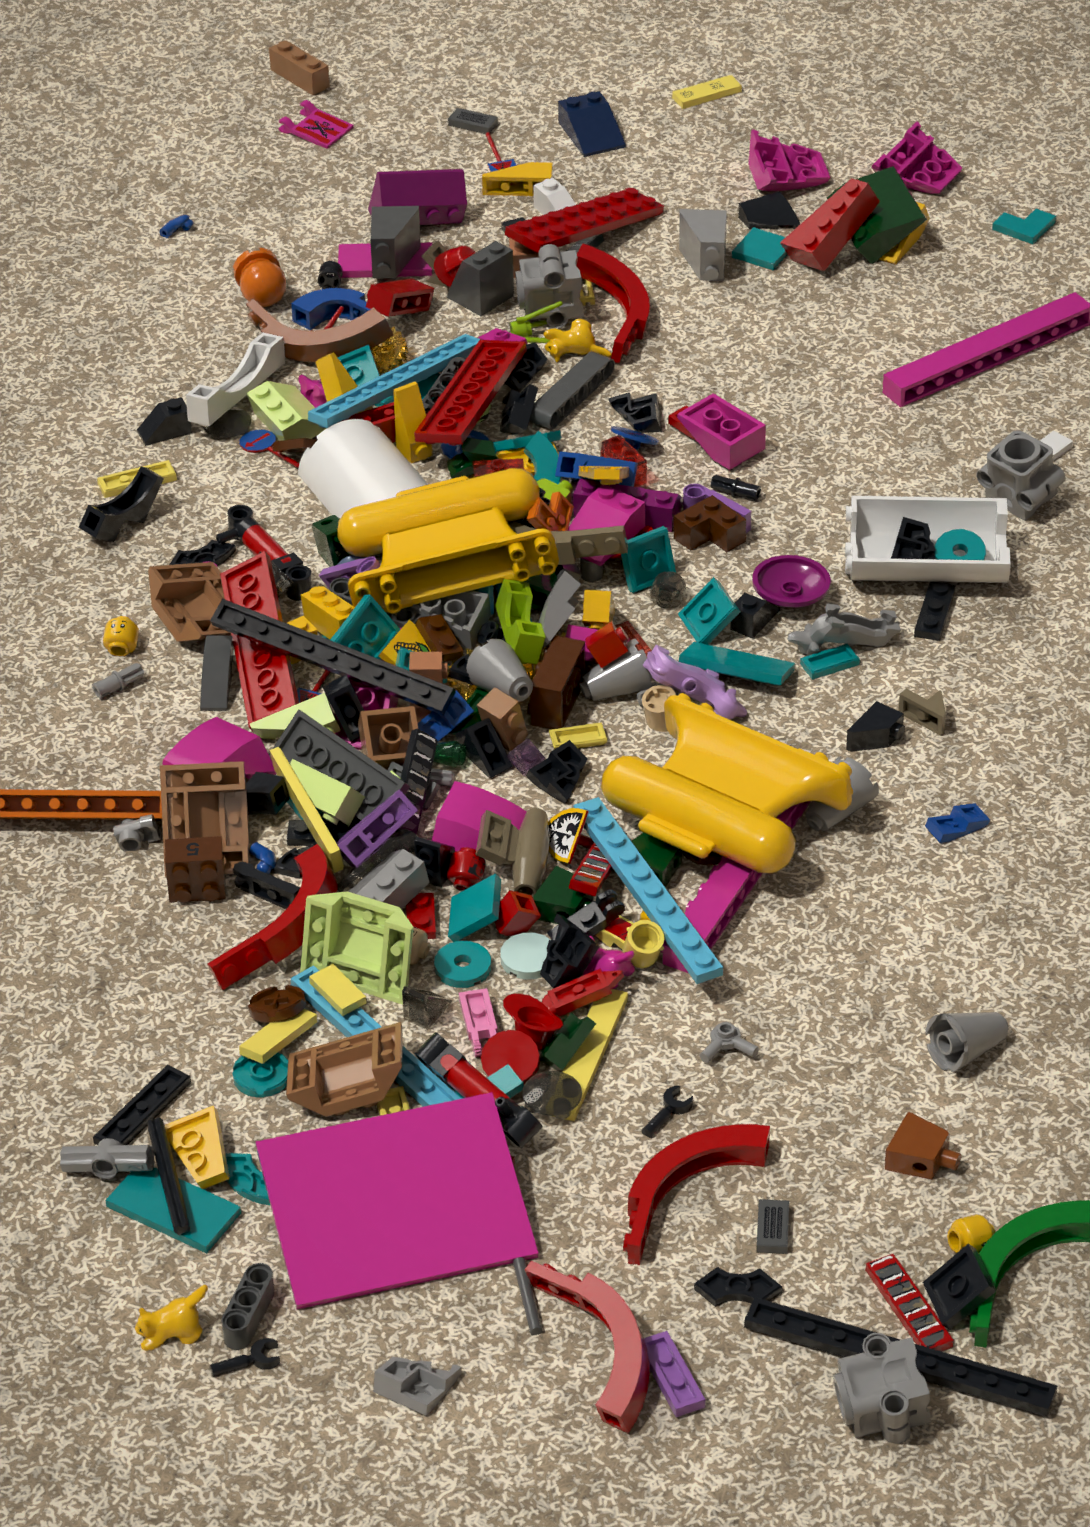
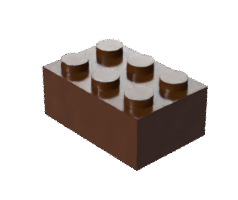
M555 635L551 644L545 647L543 660L537 663L535 676L531 679L533 690L530 694L527 714L531 715L532 726L547 729L564 727L581 692L579 684L583 682L582 676L586 674L585 641Z

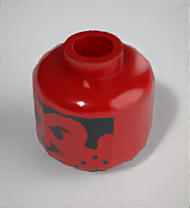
M462 847L460 851L452 853L447 869V878L450 882L454 883V888L464 891L482 881L486 861L484 858L475 855L476 849Z

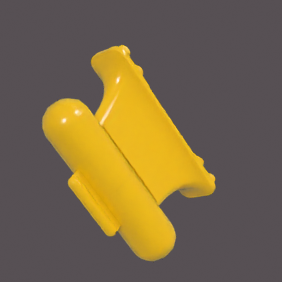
M510 468L473 478L461 476L400 491L395 497L356 506L344 512L338 522L337 533L338 539L345 551L355 557H369L383 553L382 562L378 569L355 574L349 579L348 590L352 605L356 607L364 595H371L385 612L397 613L402 608L410 607L414 604L503 582V579L523 582L532 576L553 574L559 564V557L552 532L542 528L517 534L507 523L528 516L529 509L540 496V489L531 473L522 468Z
M680 693L678 696L670 695L664 702L667 731L673 738L677 739L675 749L664 766L661 768L637 756L623 755L610 762L602 775L601 789L606 801L615 808L642 819L638 823L640 831L699 858H706L713 851L759 873L771 874L788 865L794 855L796 842L791 828L777 819L778 815L791 806L807 801L821 802L840 811L846 810L851 805L853 795L850 779L852 769L847 763L840 762L837 765L830 762L822 752L811 754L716 714L714 709L707 703H702L701 705L693 703L690 697L684 693Z

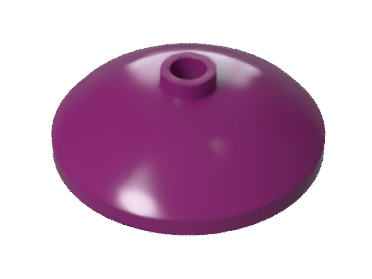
M780 555L766 559L754 569L752 575V585L759 596L769 603L786 608L806 607L820 601L829 592L831 583L830 575L824 566L815 560L798 555Z

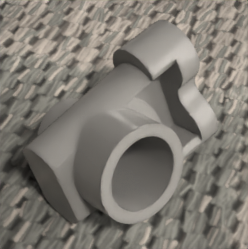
M153 814L141 816L138 820L132 818L124 819L120 825H116L113 828L114 836L120 849L123 851L139 850L142 841L153 842L161 840V831L156 824Z

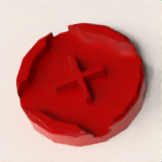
M506 1030L498 1032L488 1039L482 1048L481 1063L484 1074L487 1077L509 1064L525 1085L537 1073L540 1056L537 1045L530 1036L521 1031Z

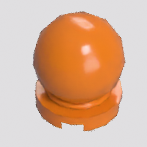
M259 248L260 250L249 253L247 250L233 264L235 281L240 287L243 297L248 302L254 299L262 307L272 306L279 302L286 292L285 274L281 270L279 261L272 251Z

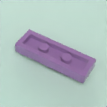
M668 1331L644 1338L648 1350L650 1371L675 1417L705 1408V1398Z

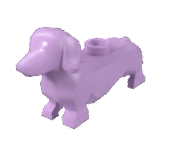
M655 645L652 652H648L643 667L648 669L653 679L702 703L712 705L716 714L729 720L734 717H745L747 715L745 707L736 700V690L729 689L726 692L725 684L718 680L719 673L709 669L704 671L699 667L678 662L668 655L670 652L667 649Z

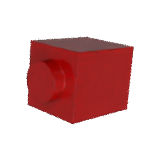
M612 621L585 638L587 649L601 668L628 652L627 641L629 638L621 626L616 628Z
M509 890L500 901L499 919L494 922L500 934L514 936L520 933H527L539 919L540 913L532 895Z

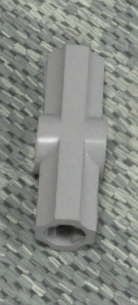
M107 1138L101 1140L98 1146L62 1147L60 1166L62 1172H92L99 1178L110 1179L117 1172L152 1171L155 1164V1152L152 1145H122L114 1139Z

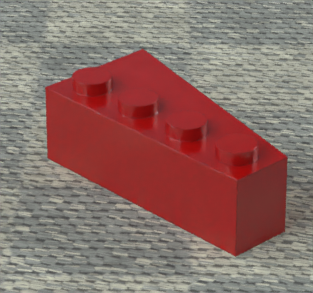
M851 178L784 238L780 244L792 261L825 271L880 201L868 183Z

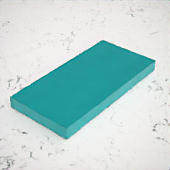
M693 642L679 655V662L696 666L703 670L709 669L720 674L778 686L782 685L794 672L795 668L794 662Z
M153 1167L152 1171H131L106 1199L107 1208L206 1254L241 1215V1206L178 1178L191 1229L188 1233L177 1235L173 1229L159 1170L156 1167Z

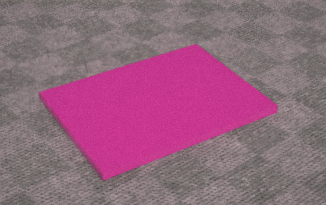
M493 1093L256 1141V1150L296 1310L513 1263V1260L518 1257H522L525 1260L538 1258L537 1246Z

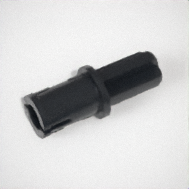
M714 475L711 479L710 487L712 489L730 493L732 497H743L755 502L760 497L761 486L743 482L740 478L733 480Z

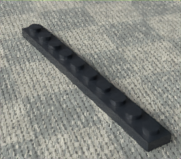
M225 599L221 600L210 620L211 624L215 627L343 676L346 674L351 680L443 716L456 693L454 688Z
M757 1297L754 1298L744 1319V1328L842 1357L863 1353L864 1339L872 1333H877ZM887 1336L891 1342L901 1340ZM915 1344L917 1351L916 1367L926 1382L1048 1417L1057 1394L1058 1385Z

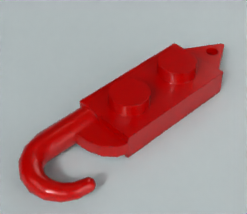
M601 968L547 991L548 994L543 997L542 1003L554 1015L560 1017L612 994L611 990L624 978L623 971H602Z

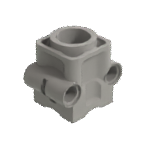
M547 244L540 248L539 257L519 260L520 271H515L519 309H525V315L559 301L563 302L562 306L530 320L546 318L547 324L551 328H561L567 324L570 318L584 317L583 303L579 299L582 281L580 270L576 266L578 261L576 250L560 252L557 246Z
M1020 430L1011 432L987 454V463L976 472L978 482L985 488L986 498H1007V510L1024 521L1034 515L1042 504L1051 500L1057 494V487L1066 479L1063 470L1058 465L1053 464L1052 447Z
M872 1333L864 1339L863 1353L838 1359L839 1373L833 1374L835 1392L843 1421L846 1426L852 1425L855 1438L882 1432V1436L886 1441L900 1444L909 1438L910 1428L931 1423V1414L927 1409V1405L930 1402V1393L925 1378L916 1367L917 1351L912 1337L891 1342L885 1334Z

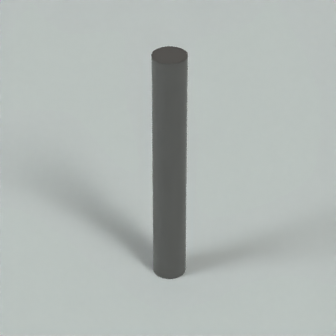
M518 1257L513 1260V1266L530 1334L539 1335L543 1330L531 1282L525 1272L526 1262L524 1258Z

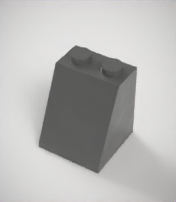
M419 206L372 207L370 235L372 278H396L421 248Z
M494 241L463 260L448 291L447 298L479 316H483L514 296L513 250Z

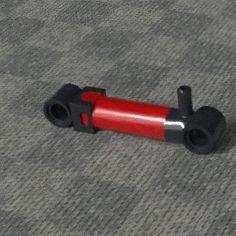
M235 505L230 507L227 513L228 530L216 535L217 542L221 544L233 539L240 540L255 556L265 551L270 556L271 564L291 582L285 588L287 597L291 600L301 601L300 594L306 593L312 588L310 568L304 566L303 561L294 552L288 554L253 518V511L249 506Z
M435 1032L414 1053L421 1063L436 1074L450 1089L454 1088L464 1098L493 1093L504 1134L519 1148L522 1149L543 1127L531 1112L514 1102L473 1067L462 1053Z

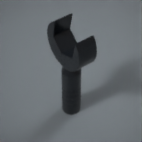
M680 1086L668 1088L663 1095L664 1108L641 1130L642 1134L651 1138L671 1117V1113L680 1115L689 1112L693 1106V1096L685 1101L675 1100L674 1097L680 1093Z
M263 1338L252 1345L251 1355L249 1356L240 1355L209 1364L212 1376L245 1368L250 1363L263 1370L277 1367L280 1364V1356L267 1358L264 1352L269 1349H277L278 1341L272 1338Z

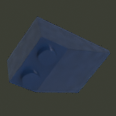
M600 91L589 92L588 94L576 97L572 96L558 101V123L583 157L626 147L610 105Z

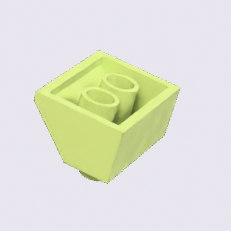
M266 381L247 393L255 415L275 434L279 441L298 438L312 439L327 429L308 421V411L315 407L293 385Z

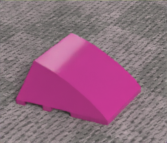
M916 121L906 131L903 139L887 155L883 154L871 168L874 172H878L894 166L907 188L924 193L938 194L962 171V167L945 149H939L933 143L934 138L931 135L927 137L920 129L921 125Z
M752 129L748 165L758 190L786 191L804 189L829 181L830 175L821 152L795 143L788 146L780 143L777 137L772 136L770 140L758 136L759 131Z
M214 717L190 731L168 752L162 765L244 761L245 778L250 779L256 772L276 775L272 760L260 736L218 717Z
M454 781L437 815L432 840L455 847V852L460 851L462 847L476 849L481 817L486 810L511 820V824L518 830L527 811L489 791Z

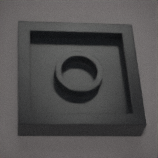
M967 1244L922 1282L942 1325L949 1330L996 1292L976 1248L970 1244Z

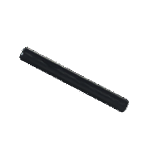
M159 1117L150 1119L147 1122L148 1131L155 1152L154 1155L173 1229L177 1235L188 1233L191 1229L164 1122Z

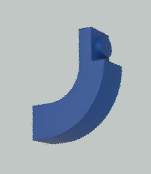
M328 288L313 291L291 303L292 321L309 330H312L326 320L332 319L340 306H343L344 310L339 318L349 320L356 319L370 309L366 308L367 302L364 293L345 288Z

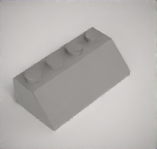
M404 849L388 853L348 892L400 907L402 910L412 898L429 884L424 861Z

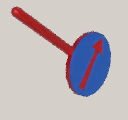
M253 430L244 434L239 441L240 447L244 451L258 453L268 450L299 468L300 463L283 453L273 451L272 447L276 441V436L271 431Z

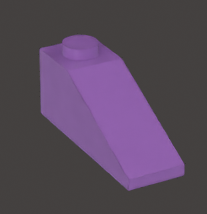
M400 789L397 790L336 843L342 858L351 867H357L418 811L417 808Z

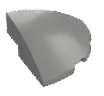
M566 571L563 572L552 588L540 615L539 623L542 624L546 637L542 650L552 640L579 603L572 595L581 584Z

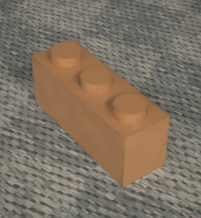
M287 40L280 41L269 48L271 71L313 96L330 88L329 65Z

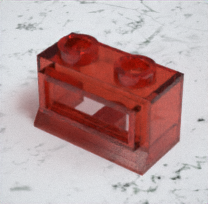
M617 435L602 441L600 457L637 462L634 487L647 483V460L624 438Z

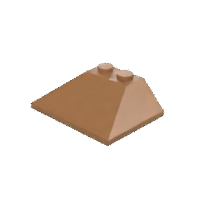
M213 562L149 567L148 574L152 608L177 642L206 639L207 635L232 636L231 632L215 627L210 622L221 600L225 599L220 576L221 572Z
M244 761L160 765L165 877H167L165 867L166 839L222 836L225 874H234V864L239 861L249 863L248 807Z
M401 1022L289 1054L286 1089L288 1100L325 1117L344 1115L351 1109L362 1106L366 1108L372 1107L379 1101H383L402 1068L403 1026Z

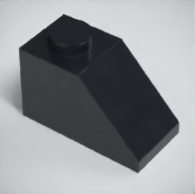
M182 397L158 403L138 427L137 433L145 446L192 433L191 422L188 421L187 405Z
M744 593L735 602L741 612L731 621L730 630L753 639L780 611V607Z
M345 674L322 686L349 741L360 737L358 721L360 712L365 710Z
M876 701L847 730L846 750L854 752L888 748L895 740H900L905 732V726L903 725L904 713Z
M489 718L476 722L455 733L466 757L488 778H492L513 767Z

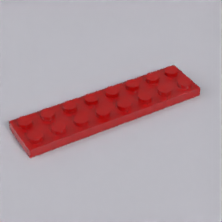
M629 187L603 197H596L587 202L564 207V209L558 211H551L545 215L534 216L529 220L518 221L516 224L506 226L505 236L539 253L540 248L547 244L561 247L658 216L663 213L664 205L657 202L655 198L645 196L639 193L637 189Z
M479 340L414 432L415 442H425L426 444L448 443L452 446L463 444L527 351L526 342Z
M265 551L220 573L225 600L283 622L271 559ZM231 633L249 728L251 729L250 723L299 704L290 655Z

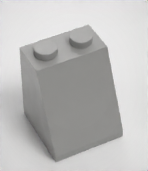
M680 209L679 250L699 280L724 281L727 210Z

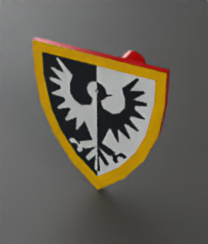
M569 808L556 814L548 821L550 836L548 851L554 858L571 864L577 844L588 849L591 848L594 843L592 838L581 834L589 811L580 808Z

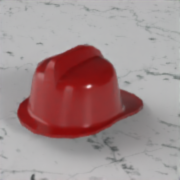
M459 246L439 254L434 261L436 276L443 284L451 287L462 261L476 252L469 246Z
M517 993L510 994L503 1000V1007L514 1019L515 1030L530 1036L536 1043L538 1050H543L553 1037L554 1032L563 1026L560 1018L532 996Z

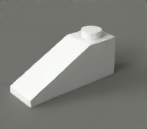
M554 178L546 179L534 185V208L543 215L551 211L564 209V207L576 205L566 188Z

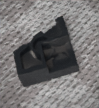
M780 191L739 203L738 218L748 229L753 227L758 229H778V225H793V229H796L800 225L794 210Z
M536 342L526 345L527 351L505 381V384L510 389L521 392L547 363V357Z
M529 384L521 393L511 389L503 397L502 403L506 405L501 413L500 432L519 434L527 430L538 387Z
M630 392L609 398L610 405L634 429L645 433L662 432L660 405L656 393L632 399Z
M903 517L891 559H935L934 543L930 540L929 525Z
M569 740L551 751L547 759L529 769L526 777L538 788L565 804L569 801L588 758Z
M557 914L554 922L559 924L555 940H549L547 957L543 962L540 975L553 988L581 977L600 947L579 927L560 914Z

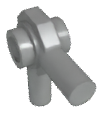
M722 1022L710 1032L711 1043L699 1056L703 1062L708 1063L721 1049L729 1050L736 1048L751 1057H755L758 1054L759 1047L742 1039L739 1028L729 1022Z

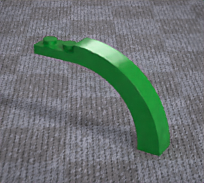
M1076 1200L1045 1205L1014 1218L996 1231L979 1253L996 1291L1010 1268L1027 1255L1062 1243H1090V1200ZM996 1292L975 1309L978 1310V1315H971L969 1333L975 1334L974 1346L987 1348Z

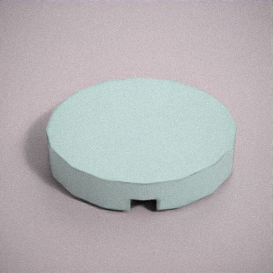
M534 932L520 933L510 937L501 947L502 967L507 973L516 974L517 978L523 980L541 978V968L547 957V946L551 939Z

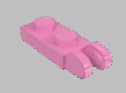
M487 988L458 993L469 1041L471 1040L475 1057H481L482 1045L479 1039L491 1038L498 1033Z

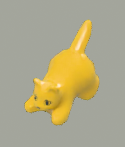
M584 319L572 321V326L568 331L553 328L543 333L544 338L550 340L545 344V350L555 358L556 362H559L563 354L568 353L585 355L592 351L606 357H611L612 354L606 348L596 346L595 337L591 331L592 325Z
M202 1285L188 1297L175 1298L155 1312H148L144 1308H140L135 1331L137 1334L145 1337L141 1343V1349L144 1351L154 1350L171 1337H177L183 1344L196 1342L203 1331L199 1324L196 1304L205 1297L208 1286Z

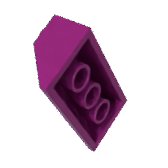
M463 169L377 172L368 211L371 215L372 207L419 206L420 225L462 223L467 208Z
M579 479L573 493L574 517H576L586 499L602 485L601 482L591 479ZM605 484L645 502V526H650L653 529L664 526L668 529V532L673 531L674 515L680 513L683 506L682 496L676 493L644 489L642 487Z

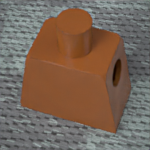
M907 1112L886 1148L885 1170L933 1179L940 1166L956 1171L962 1154L949 1150L950 1134L947 1130L911 1112Z

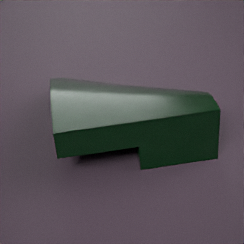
M573 1013L565 1015L562 1019V1028L553 1034V1037L540 1054V1061L554 1069L563 1070L597 1024L588 1016L580 1020Z

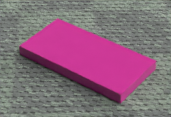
M421 242V248L397 277L432 276V268L422 258V255L429 249L432 242ZM371 243L339 244L338 263L343 269L341 278L372 277Z

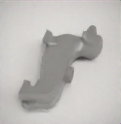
M827 603L825 614L820 615L813 625L809 623L805 625L804 631L791 632L787 640L796 644L801 653L809 656L820 652V647L825 642L844 643L849 646L858 644L882 647L895 634L899 633L901 629L900 623L898 621L895 622L897 618L895 611L881 610V618L868 619L850 612L838 613L840 610L839 605Z

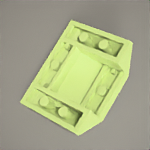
M348 891L309 895L306 898L300 973L313 965L320 971L334 964L361 992L404 1005L407 1001L414 927L400 907Z

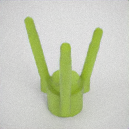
M559 301L526 316L517 317L516 321L510 322L511 333L526 338L527 343H548L550 340L546 338L528 337V335H532L531 328L546 325L547 320L530 323L528 320L562 306L563 302Z

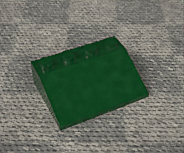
M894 166L856 179L868 183L880 201L851 237L856 249L871 264H874L927 220ZM846 183L841 185L838 189L834 190L832 194L827 197V199L834 195Z

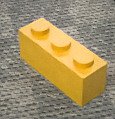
M316 586L311 588L310 591L300 594L304 617L318 632L328 639L333 637L355 608L324 586Z

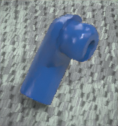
M183 214L170 220L159 232L162 237L169 238L180 227L188 231L194 225V222L189 218L190 216Z
M258 842L253 843L249 853L260 860L257 870L270 874L277 862L275 853Z

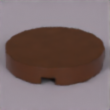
M286 985L285 990L269 987L252 996L249 1000L248 1009L250 1017L255 1021L277 1022L286 1020L303 1011L306 1006L305 994L302 989L292 985Z

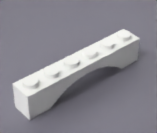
M261 333L250 342L240 365L225 382L215 387L199 384L186 394L188 421L197 423L200 426H210L243 399L249 391L256 388L284 365V337Z

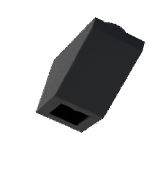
M416 837L414 839L415 856L424 861L429 879L428 885L442 888L448 879L447 869L451 855L455 852V847L430 839Z

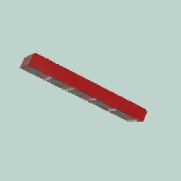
M593 843L570 879L569 884L571 890L590 896L597 895L613 869L595 843Z
M894 1254L866 1263L865 1271L910 1337L913 1338L915 1344L938 1351L953 1348L954 1340Z

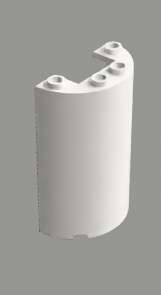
M362 419L345 420L322 431L316 436L318 440L311 448H306L298 468V475L331 515H336L338 518H341L344 512L353 507L392 498L400 491L428 485L382 430L370 421Z
M851 496V506H846V522H851L850 542H845V558H847L845 561V574H850L851 580L1007 583L1011 566L1010 547H1007L1006 541L1007 498ZM903 517L927 523L931 533L930 540L934 543V547L937 539L943 533L953 529H965L974 532L981 537L986 547L985 560L891 559ZM955 550L953 552L957 556L967 554L963 550Z

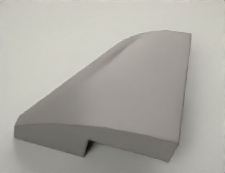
M392 1357L375 1370L373 1392L423 1415H428L461 1375L462 1367L452 1364V1368L446 1371L432 1369V1362L410 1361L406 1358Z

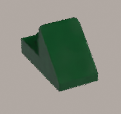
M467 437L463 444H461L463 453L457 454L448 460L447 465L452 479L469 476L499 460L495 444L492 441Z

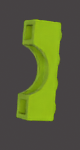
M503 579L495 606L505 640L514 649L522 664H537L546 637L541 623L530 622L533 595L529 583Z

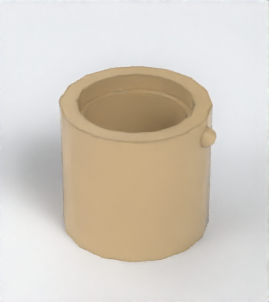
M665 685L649 688L642 697L646 723L651 729L659 732H667L664 702L670 695H676L672 688Z

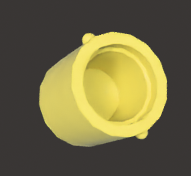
M640 920L631 927H627L628 934L623 945V952L633 951L632 964L637 968H647L657 961L660 951L664 950L662 946L664 943V933L655 922Z

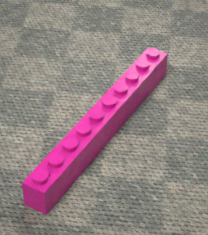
M1076 292L887 372L883 374V394L901 408L1090 325V303Z
M811 801L791 806L776 818L784 822L792 830ZM722 856L718 866H713L709 879L706 883L700 885L697 896L693 901L690 900L684 913L710 950L763 874ZM664 940L662 945L664 950L660 951L663 953V965L688 973Z

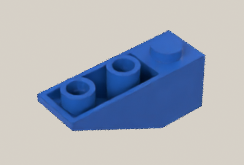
M559 451L555 476L572 482H578L579 479H591L579 476V466L629 467V477L622 479V483L618 484L634 487L638 463ZM591 479L594 481L601 482V479Z

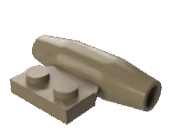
M539 808L529 809L519 830L511 824V820L486 810L481 817L475 855L500 866L501 864H512L514 891L532 895V897L538 891L546 871L550 843L547 813Z

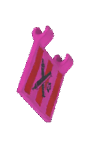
M304 100L300 103V106L304 107L300 111V115L306 116V118L297 125L286 116L279 120V123L283 124L279 127L280 132L285 134L292 133L327 149L353 128V124L317 109L309 100Z

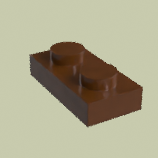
M441 614L417 619L416 627L431 652H442L443 662L462 657L464 651Z

